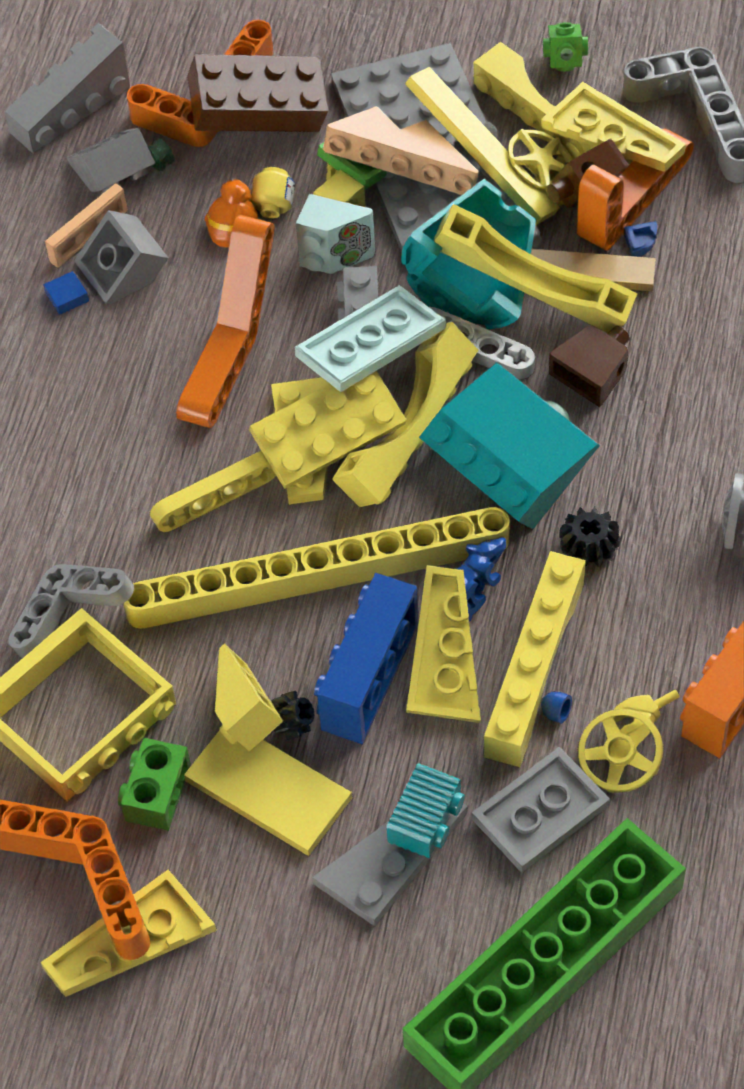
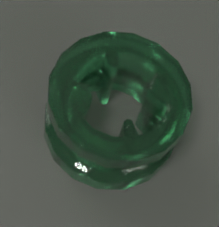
M158 138L154 140L153 146L147 145L155 161V164L152 166L156 170L163 171L166 168V164L171 165L175 162L173 151L164 140Z

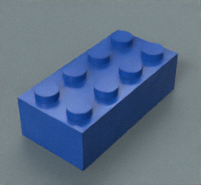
M376 572L370 585L365 584L362 587L358 598L359 608L355 615L350 614L348 616L343 632L345 637L341 645L335 644L329 658V665L331 666L326 675H320L314 689V696H317L318 699L316 714L320 716L321 730L362 745L419 623L417 586Z

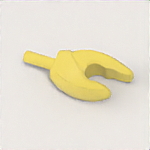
M676 690L653 701L650 695L634 696L621 702L614 710H633L643 714L654 723L660 717L659 709L680 698ZM613 716L615 722L626 717L633 719L632 723L624 725L620 729L621 734L629 735L643 724L642 721L631 716Z

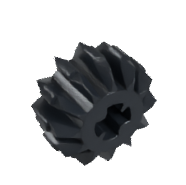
M595 506L591 512L586 513L580 507L577 511V516L568 514L565 518V524L559 530L562 553H569L568 556L585 560V568L589 562H594L600 568L601 564H603V559L612 561V558L615 556V550H618L621 537L619 536L618 522L611 521L609 511L598 514Z

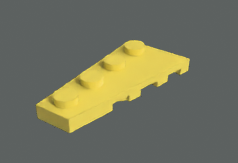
M584 82L578 85L541 119L542 129L593 147L612 138L624 158L664 172L685 153L686 143Z
M320 377L271 384L275 412L330 383ZM328 466L286 488L289 505L324 500Z
M429 565L426 567L406 713L476 723L481 722L463 570Z

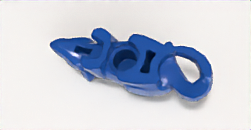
M504 537L486 540L478 545L467 544L466 551L469 556L460 567L456 568L464 571L469 621H471L472 616L486 601V596L482 594L485 585L494 587L501 580V575L497 572L491 573V570L506 548V538Z

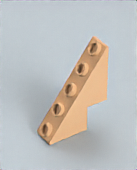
M376 106L327 124L323 150L326 153L461 195L476 185L479 171L427 120L399 129Z

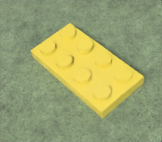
M375 371L342 392L328 384L250 425L249 431L283 488L286 489L346 457L349 453L355 452L406 424L407 420L380 375Z

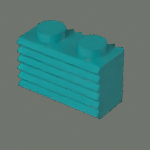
M417 763L390 817V821L387 823V841L390 844L403 847L405 850L409 849L412 853L416 852L418 855H423L426 858L431 857L435 847L441 849L449 834L450 827L446 825L451 814L457 816L464 803L465 794L461 793V779Z

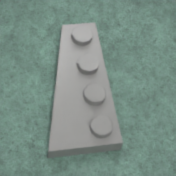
M463 803L457 816L450 815L446 824L450 827L448 836L468 813L466 804ZM388 822L312 877L315 886L373 926H376L430 859L423 855H418L416 852L412 853L409 849L405 850L403 847L390 844L387 841L386 827ZM435 847L431 857L438 850V847Z

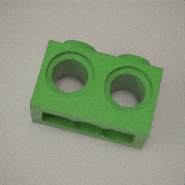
M143 738L139 751L135 750L131 756L129 765L131 775L128 784H122L118 795V805L122 807L125 821L169 831L185 784L184 774L191 766L187 747ZM156 764H165L159 770L151 769ZM145 797H154L149 803L139 802Z

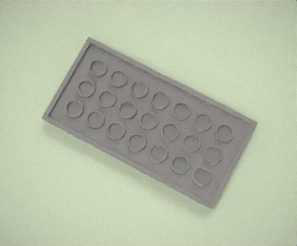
M451 43L331 73L332 85L346 117L377 106L399 129L427 120L449 143L454 145L453 141L456 139L405 84L411 75L430 67L482 124L486 122ZM470 154L465 157L479 171L476 184L483 179L487 180L502 192L501 199L506 205H516ZM387 172L386 177L374 184L401 252L406 240L414 230L461 196V194Z

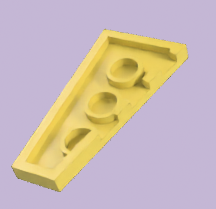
M168 869L134 894L150 937L149 950L145 955L134 960L120 957L115 950L102 917L43 960L41 965L63 995L67 997L216 931V926ZM130 925L123 927L125 935L132 932Z

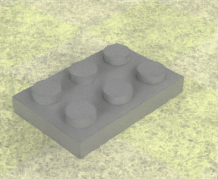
M558 747L472 812V820L517 869L523 873L609 807L610 798Z

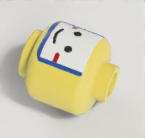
M278 167L264 168L262 172H259L253 178L251 202L263 217L278 218L280 214L288 212L292 207L295 183L284 169Z

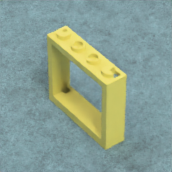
M82 608L0 677L1 718L89 642L150 695L145 702L63 774L57 771L0 719V741L66 801L70 800L75 794L84 792L97 774L103 769L112 767L125 749L131 744L135 745L140 742L147 730L158 720L168 717L176 705L173 686Z

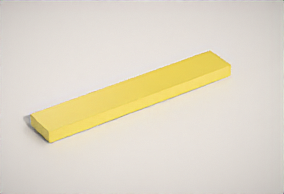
M430 67L408 78L405 83L406 86L513 202L536 218V225L553 216L560 207L550 200L544 190L530 185L516 173L510 163L508 151ZM519 165V168H520L529 178H531L532 180H534V179L528 174V172H527L521 165Z

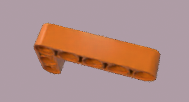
M264 20L248 22L224 55L272 56L274 52L271 26ZM147 84L134 85L127 91L130 119L133 124L194 147H203L209 144L218 133V131H195L191 100Z
M666 128L662 129L686 143L685 153L665 172L632 161L628 168L619 177H616L595 165L590 166L584 173L579 185L577 235L605 251L612 248L624 234V227L631 226L686 165L692 155L694 143Z

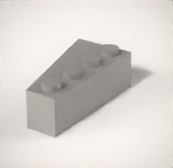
M97 23L90 30L93 35L84 44L78 41L70 49L72 55L60 66L55 63L48 69L44 81L39 86L34 83L4 111L9 133L32 153L48 145L53 139L74 127L82 119L99 110L101 106L130 87L123 42L101 24Z

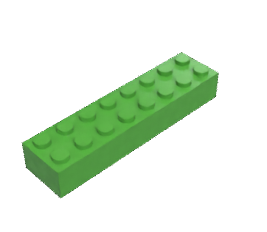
M626 818L402 1028L404 1047L447 1089H475L683 889L686 868L632 821Z

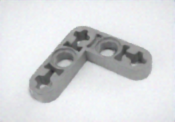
M67 564L55 565L47 570L41 578L10 633L9 645L20 658H23L54 631L69 602L119 606L132 596L134 584L124 571L120 569ZM94 580L89 587L81 590L87 582ZM50 606L47 612L37 617L41 610H43L45 607Z

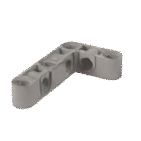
M694 47L636 59L627 63L624 68V97L630 102L640 103L673 94L688 93V95L692 96L697 108V117L707 140L712 143L716 153V161H718L724 177L730 182H744V120L714 54L707 48Z

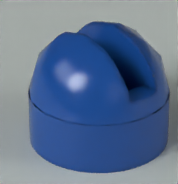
M557 691L547 693L541 701L544 716L560 724L565 722L572 706L571 695Z

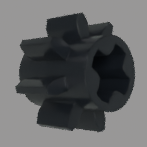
M294 690L281 694L280 697L271 700L283 720L274 729L275 733L285 732L286 740H291L311 731L309 724L313 722L315 712L313 705L307 698H298L297 692Z

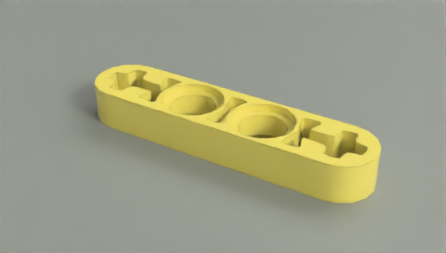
M257 452L160 500L152 507L150 517L159 531L169 532L268 483L276 474L263 452Z

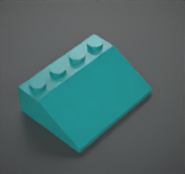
M497 362L440 409L419 436L423 442L518 522L531 529L536 527L600 446Z

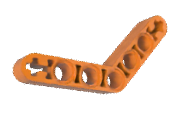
M238 215L234 221L217 324L178 401L176 417L179 420L212 428L254 345L258 332L274 237V224L244 215Z
M0 800V850L84 865L106 928L118 955L127 960L138 959L145 955L149 950L150 937L106 823L96 816ZM117 901H121V902L118 903V904L112 905L113 903H115V902H117ZM130 925L132 932L125 935L123 927Z

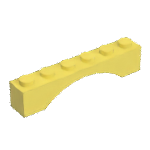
M499 42L474 61V85L481 92L487 93L498 101L503 108L509 109L519 116L525 124L554 138L559 137L561 144L574 158L594 148L593 146L541 128V119L555 106L542 97L530 82L525 70L523 57ZM625 158L627 163L630 165L633 160Z
M455 204L451 206L443 217L433 240L442 247V253L607 333L614 326L622 327L626 323L638 294L609 279L572 272L543 261L505 239L484 218Z
M453 322L447 323L444 330L421 343L415 352V381L409 405L404 413L407 420L406 424L392 431L378 444L364 450L349 453L332 478L359 507L373 504L378 505L389 497L391 493L390 487L396 478L407 469V461L412 453L423 444L419 436L437 415L444 403L455 394V386L460 378L471 369V361L478 352V349Z
M550 551L484 735L485 758L521 767L555 653L564 630L574 614L584 585L585 560Z

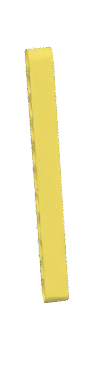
M489 507L133 583L134 592L129 600L123 603L124 610L130 625L138 629L150 628L370 581L373 579L375 572L389 577L426 569L427 565L440 566L464 561L469 556L466 551L467 544L478 545L486 540L504 537L506 538L507 548L510 540V519L507 512L503 509ZM317 566H322V567H323V568H321V569H313L314 567H317ZM280 574H288V575L283 576V577H279V576H278V575H280ZM246 581H251V582H252V583H250V584H242V583H244V582H246ZM210 589H217L213 592H207ZM176 596H181V598L179 599H171ZM139 604H146V605H144V606H142V607H135L136 605H139Z

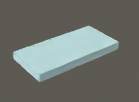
M399 285L295 347V356L338 391L342 392L444 330L446 320Z

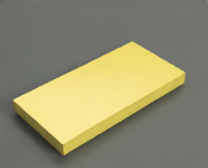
M220 730L184 774L186 782L307 856L312 853L352 800V792L265 740H262L249 752L239 742L235 745L231 744Z

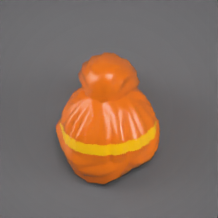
M236 179L222 184L220 188L222 196L212 203L208 213L205 215L209 236L220 247L229 248L232 227L238 215L259 219L256 208L250 201L252 198L250 189L245 183Z

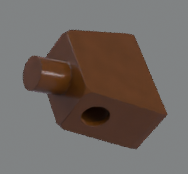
M612 138L576 157L563 167L546 189L547 195L552 202L558 203L563 201L567 208L577 206L580 181L586 170L592 165L616 177H619L628 168L629 164Z
M595 326L585 327L549 353V375L600 408L627 369L629 350L624 345L630 340L629 334L620 326H614L607 334Z

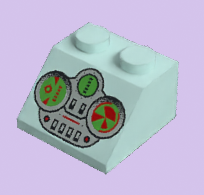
M309 194L296 221L301 267L311 271L332 274L374 256L373 209Z

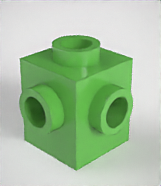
M565 22L557 25H548V38H543V57H549L550 68H556L558 71H572L575 67H582V56H588V37H582L580 24Z

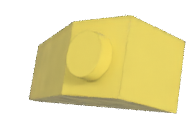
M224 643L219 648L215 713L223 724L219 727V730L231 744L235 745L239 742L250 752L280 725L283 720L248 665Z

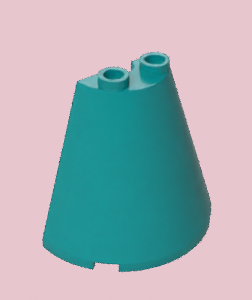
M483 179L414 230L403 246L401 261L402 265H406L408 271L406 279L410 287L428 307L438 308L471 323L483 324L486 329H497L508 326L519 319L524 292L442 253V247L433 241L443 217L451 206L455 204L484 218L505 239L531 254L536 218L519 205H506L501 199L502 192Z

